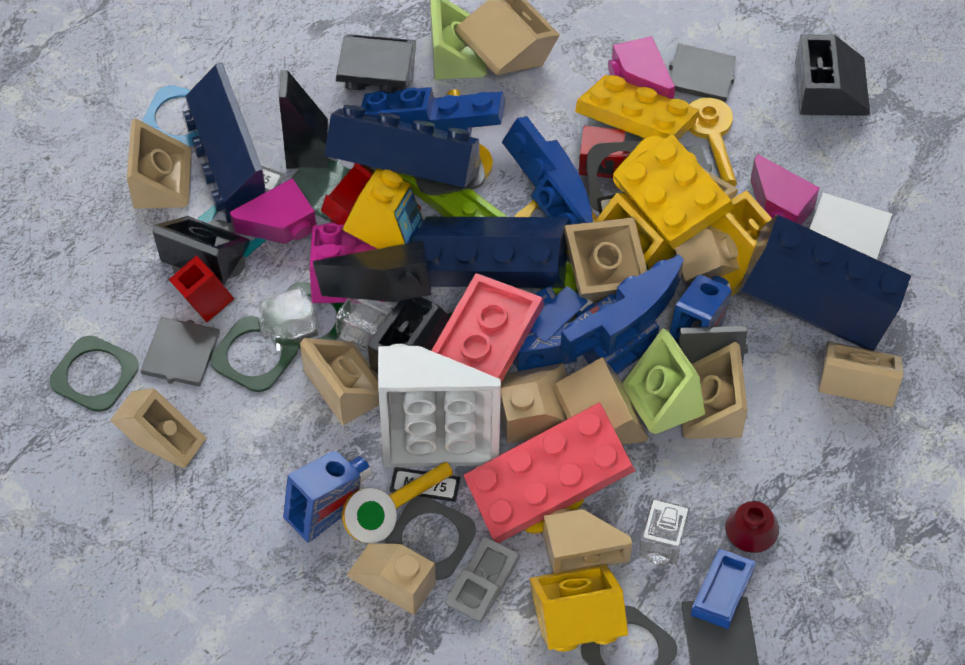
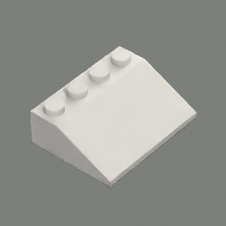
M393 344L391 346L378 347V392L384 467L438 466L443 462H447L450 466H481L499 456L501 379L420 346Z

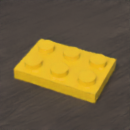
M604 75L577 99L575 112L642 138L650 136L667 138L673 134L679 140L697 122L699 109L689 106L684 100L670 99L659 95L654 89L638 87L627 83L619 76Z
M673 134L613 174L616 183L673 250L735 209L728 195Z

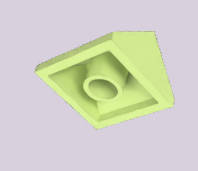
M430 0L434 80L484 77L487 74L486 63L474 50L465 44V41L455 31L457 25L471 14L448 0Z
M662 328L622 383L634 408L648 430L654 434L705 415L700 377L670 332Z

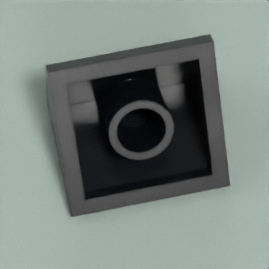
M190 216L155 224L152 231L162 262L182 268L197 255L223 285H225L250 242L248 238Z

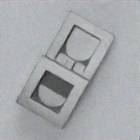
M484 536L467 569L463 568L445 605L481 623L520 559L519 553Z

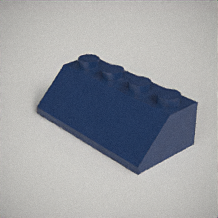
M223 63L215 64L185 96L188 110L182 111L187 131L194 130L196 137L191 139L196 157H203L205 163L201 164L205 182L207 185L212 183L215 190L211 191V197L216 212L223 211L226 222L232 223L231 211L266 193L262 166Z
M344 105L343 109L339 108L331 113L324 153L325 157L383 170H391L464 188L479 173V139L470 137V132L467 130L449 128L448 132L434 129L435 124L427 121L414 120L413 124L401 122L398 115L391 113H378V116L364 113V108L354 105Z
M776 215L761 229L739 292L857 346L874 351L901 308L911 275L787 218Z
M426 216L415 235L414 242L424 241L431 271V286L468 287L477 273L516 288H547L550 286L552 288H565L568 247L564 226L570 225L569 217Z

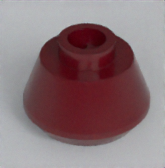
M749 501L731 511L726 520L725 530L728 539L735 547L745 552L759 553L774 545L779 535V524L767 505L758 501Z

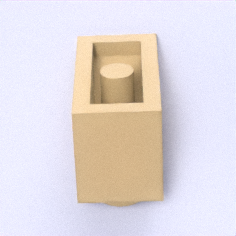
M708 226L675 249L676 254H680L684 259L682 274L685 282L692 283L697 275H703L711 279L714 276L722 277L740 269L736 258L738 256V249L735 242L730 238L729 234L712 226Z
M155 388L131 391L110 420L137 446L181 468H186L206 440V437Z
M559 509L550 515L544 516L543 537L552 574L603 564L608 566L630 562L632 550L631 537L586 510L572 511L570 509Z
M369 543L347 573L348 578L413 615L416 614L436 585L435 563L402 544Z

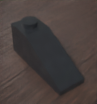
M281 70L279 104L286 169H329V157L324 156L329 129L328 118L288 70Z
M424 241L313 261L322 296L396 302L431 295V271Z

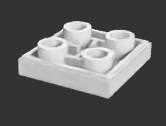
M823 193L810 229L877 259L892 213Z

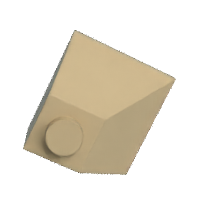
M564 363L506 374L501 383L500 419L507 444L530 440L567 420L553 389L556 382L567 377Z

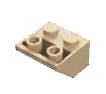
M488 0L458 24L455 29L465 41V44L474 50L486 63L487 68L496 75L543 66L560 36L527 0Z

